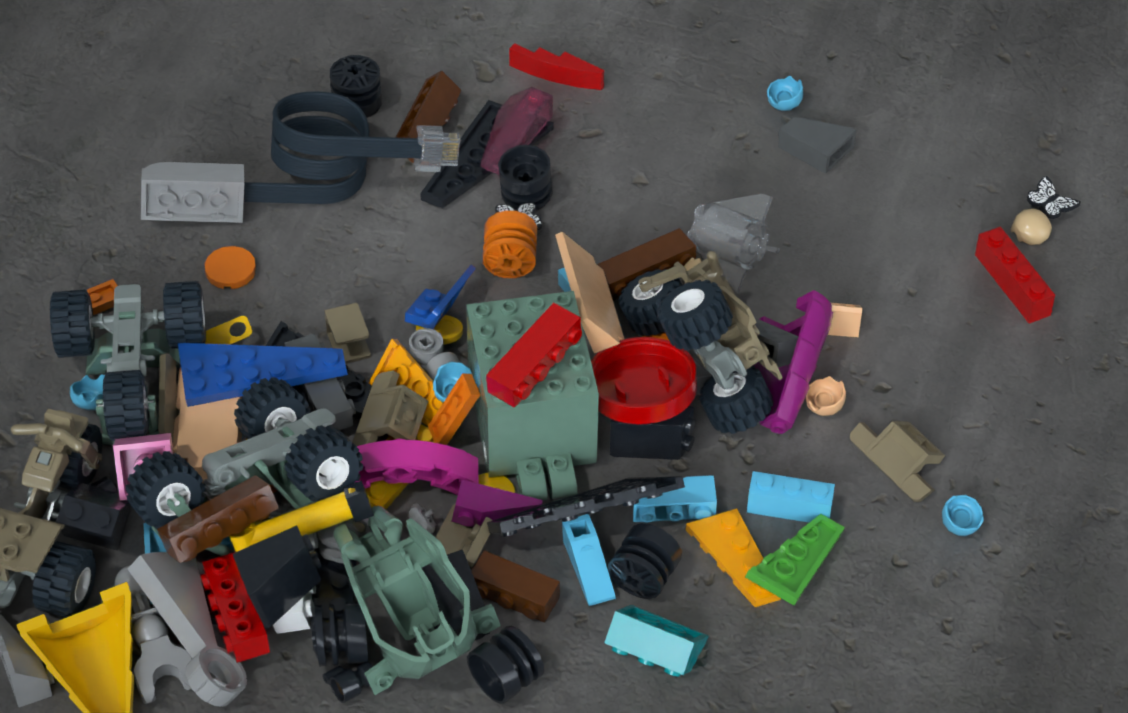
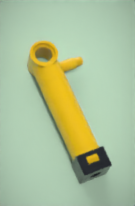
M362 480L344 486V492L263 522L262 520H257L249 524L244 531L238 534H231L229 537L235 552L296 525L303 536L305 534H313L353 518L356 523L374 516Z

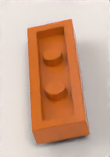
M462 373L428 425L434 443L447 445L478 400L480 392L472 374Z

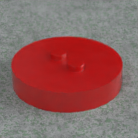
M634 337L620 340V344L598 352L591 360L599 393L598 411L615 421L628 424L661 422L684 411L695 398L697 392L695 361L688 351L677 349L675 346H672L669 340L655 337Z

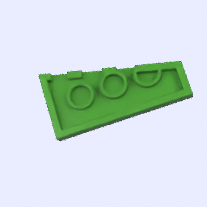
M822 514L818 515L800 529L791 540H786L773 554L770 553L763 558L759 565L749 569L745 578L795 606L842 535L845 527Z

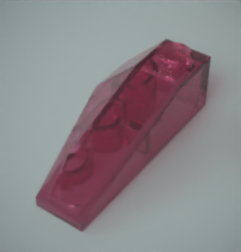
M530 87L508 98L498 110L481 161L482 168L499 175L498 162L501 155L510 148L531 143L553 117V95Z

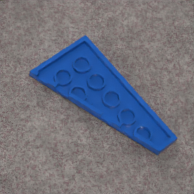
M178 343L187 407L241 397L245 389L248 391L252 383L256 382L259 384L260 379L263 378L269 381L271 377H275L278 380L286 381L291 386L348 375L343 349Z

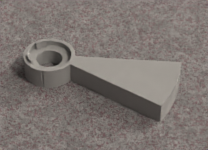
M152 552L140 555L128 567V570L191 656L192 660L186 666L185 672L190 687L202 700L211 705L219 707L229 705L245 689L247 675L240 662L236 663L232 653H227L226 649L217 646L196 558L179 563L167 552Z

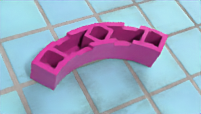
M402 438L357 446L363 458L360 461L363 464V470L359 471L361 475L359 481L362 480L365 489L371 487L372 482L381 480L390 484L413 483L419 479L431 481V486L458 495L462 480L479 484L478 458L462 449L439 443L405 440Z

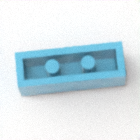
M753 471L748 495L747 513L808 523L820 514L830 519L835 484Z

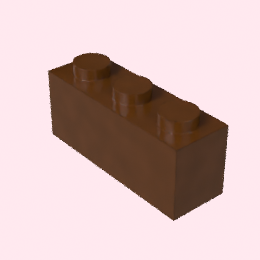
M485 550L471 570L482 598L496 602L505 609L520 612L529 619H536L545 623L560 598V581Z

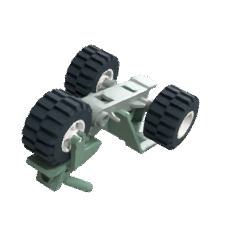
M199 281L166 283L163 289L164 311L159 312L158 309H153V312L144 313V307L141 303V287L137 284L115 287L114 315L103 316V313H100L98 316L93 317L92 302L86 289L52 293L50 298V326L53 347L58 358L87 356L86 375L105 374L103 379V399L96 400V413L99 416L103 431V444L113 446L115 439L159 434V431H156L158 429V416L155 395H148L144 376H147V368L159 367L160 369V355L169 353L176 361V368H180L178 343L205 344V309L202 287ZM159 322H165V331L162 329H148L153 324L159 325ZM94 327H99V329L105 328L109 332L95 339Z
M271 377L269 381L263 378L260 379L259 384L256 382L252 383L248 391L245 389L242 393L243 398L238 399L236 403L239 408L234 411V415L237 417L235 423L247 440L204 456L202 468L207 473V479L204 480L206 486L202 483V477L184 458L177 453L172 454L170 451H164L162 455L159 452L153 453L150 459L145 457L142 459L143 463L140 466L137 464L133 468L135 470L134 474H129L127 479L130 484L126 485V492L128 493L126 497L131 504L130 506L159 536L158 528L255 475L272 485L295 509L344 492V486L359 481L361 477L359 471L363 470V464L360 462L363 460L362 454L357 446L342 432L329 426L336 422V418L328 409H319L310 413V410L307 408L309 406L307 401L286 381L278 380L275 377ZM221 543L215 547L206 548V550L221 556L230 554L229 547Z

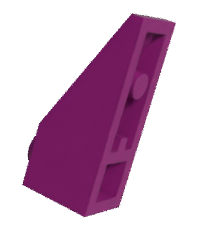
M462 480L451 522L459 523L463 526L474 527L475 524L481 526L486 517L492 520L540 506L543 500Z

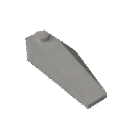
M0 614V657L18 707L51 697L50 685L55 683L53 675L47 668H44L38 655Z

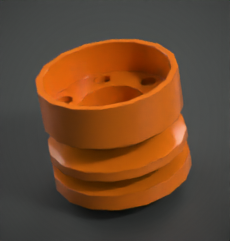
M507 210L495 213L488 218L484 229L483 264L489 272L502 278H519L533 270L536 265L537 225L535 221L525 213Z

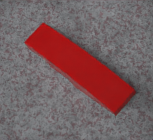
M516 43L509 48V66L551 82L594 90H602L604 88L603 69L565 51L560 56H557L540 47L535 52Z

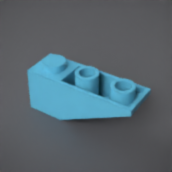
M714 475L684 477V488L665 492L662 496L647 499L645 497L639 499V503L633 505V522L700 520L716 515L717 498Z
M589 514L578 516L577 519L562 522L563 543L588 606L616 599L600 542Z

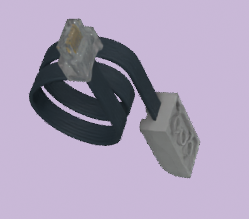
M320 91L291 94L277 102L273 109L271 158L273 162L286 173L306 179L333 180L355 172L351 177L333 184L244 182V164L159 162L142 168L141 220L243 223L244 202L337 203L353 196L363 185L366 176L367 157L414 158V168L418 172H440L441 166H458L460 133H443L442 126L417 125L418 138L369 137L370 131L367 117L362 109L350 99L335 93ZM300 112H329L346 118L355 125L358 131L342 120L327 116H300L283 122L281 120L289 115ZM280 144L288 149L304 154L345 157L333 160L308 159L287 152Z

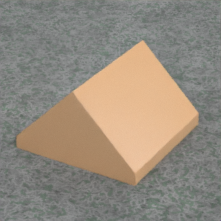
M831 303L833 318L828 335L859 337L862 307L854 304Z

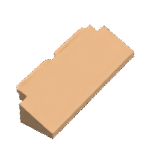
M565 233L555 234L571 291H574L582 327L593 352L597 353L620 344L619 341L624 340V335L604 270L595 263L594 257Z
M180 367L176 408L180 411V414L175 418L173 453H177L184 458L202 477V483L204 484V480L207 479V473L202 468L204 456L242 442V433L235 423L237 417L234 415V411L239 408L236 403L243 396L187 407Z

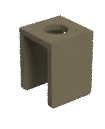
M358 303L324 310L326 333L331 347L343 349L345 364L370 358L371 353L365 340L369 338V332Z

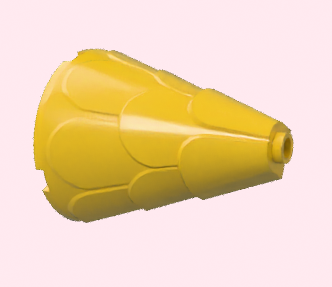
M127 582L100 592L103 604L50 624L45 614L16 624L20 631V636L44 662L47 670L69 693L70 700L82 713H133L134 675L131 672L133 647L131 635L132 594Z

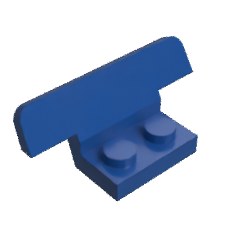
M471 264L446 294H442L437 290L425 289L406 311L405 322L434 329L453 306L468 278L476 268Z

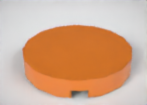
M222 247L213 251L205 261L206 278L212 285L224 289V286L231 287V289L240 288L247 285L255 275V258L251 252L242 247Z

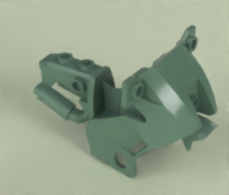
M381 506L372 507L374 516L369 517L368 520L371 532L358 538L353 530L347 528L345 522L338 525L333 533L342 554L341 557L351 586L373 639L383 651L384 659L364 673L374 695L388 689L397 676L420 679L469 652L477 634H487L501 626L492 604L471 611L469 589L450 563L442 543L412 518L406 520L410 537L400 541L403 527L402 522ZM378 528L385 532L384 535L386 537V540L383 538ZM349 559L358 561L360 564L352 567ZM430 564L463 606L459 610L463 619L459 636H457L450 624L448 625L443 612L439 611L432 585L422 570V567ZM377 593L386 612L404 639H416L417 642L414 643L419 657L403 652L381 639L365 598ZM440 623V626L437 629H434V627Z

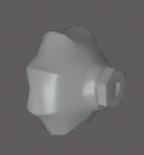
M417 503L411 506L409 519L412 518L430 534L434 533L437 526L431 516L434 514L432 509L427 511Z

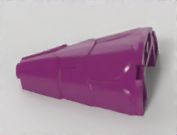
M815 290L797 298L796 308L806 312L804 316L786 325L765 316L759 318V320L799 336L791 364L778 367L783 377L781 380L775 377L761 363L757 362L753 365L756 369L760 370L773 397L771 411L765 415L766 418L763 421H760V425L769 428L773 433L783 434L793 427L809 391V382L817 367V361L831 328L833 318L832 305L826 297Z

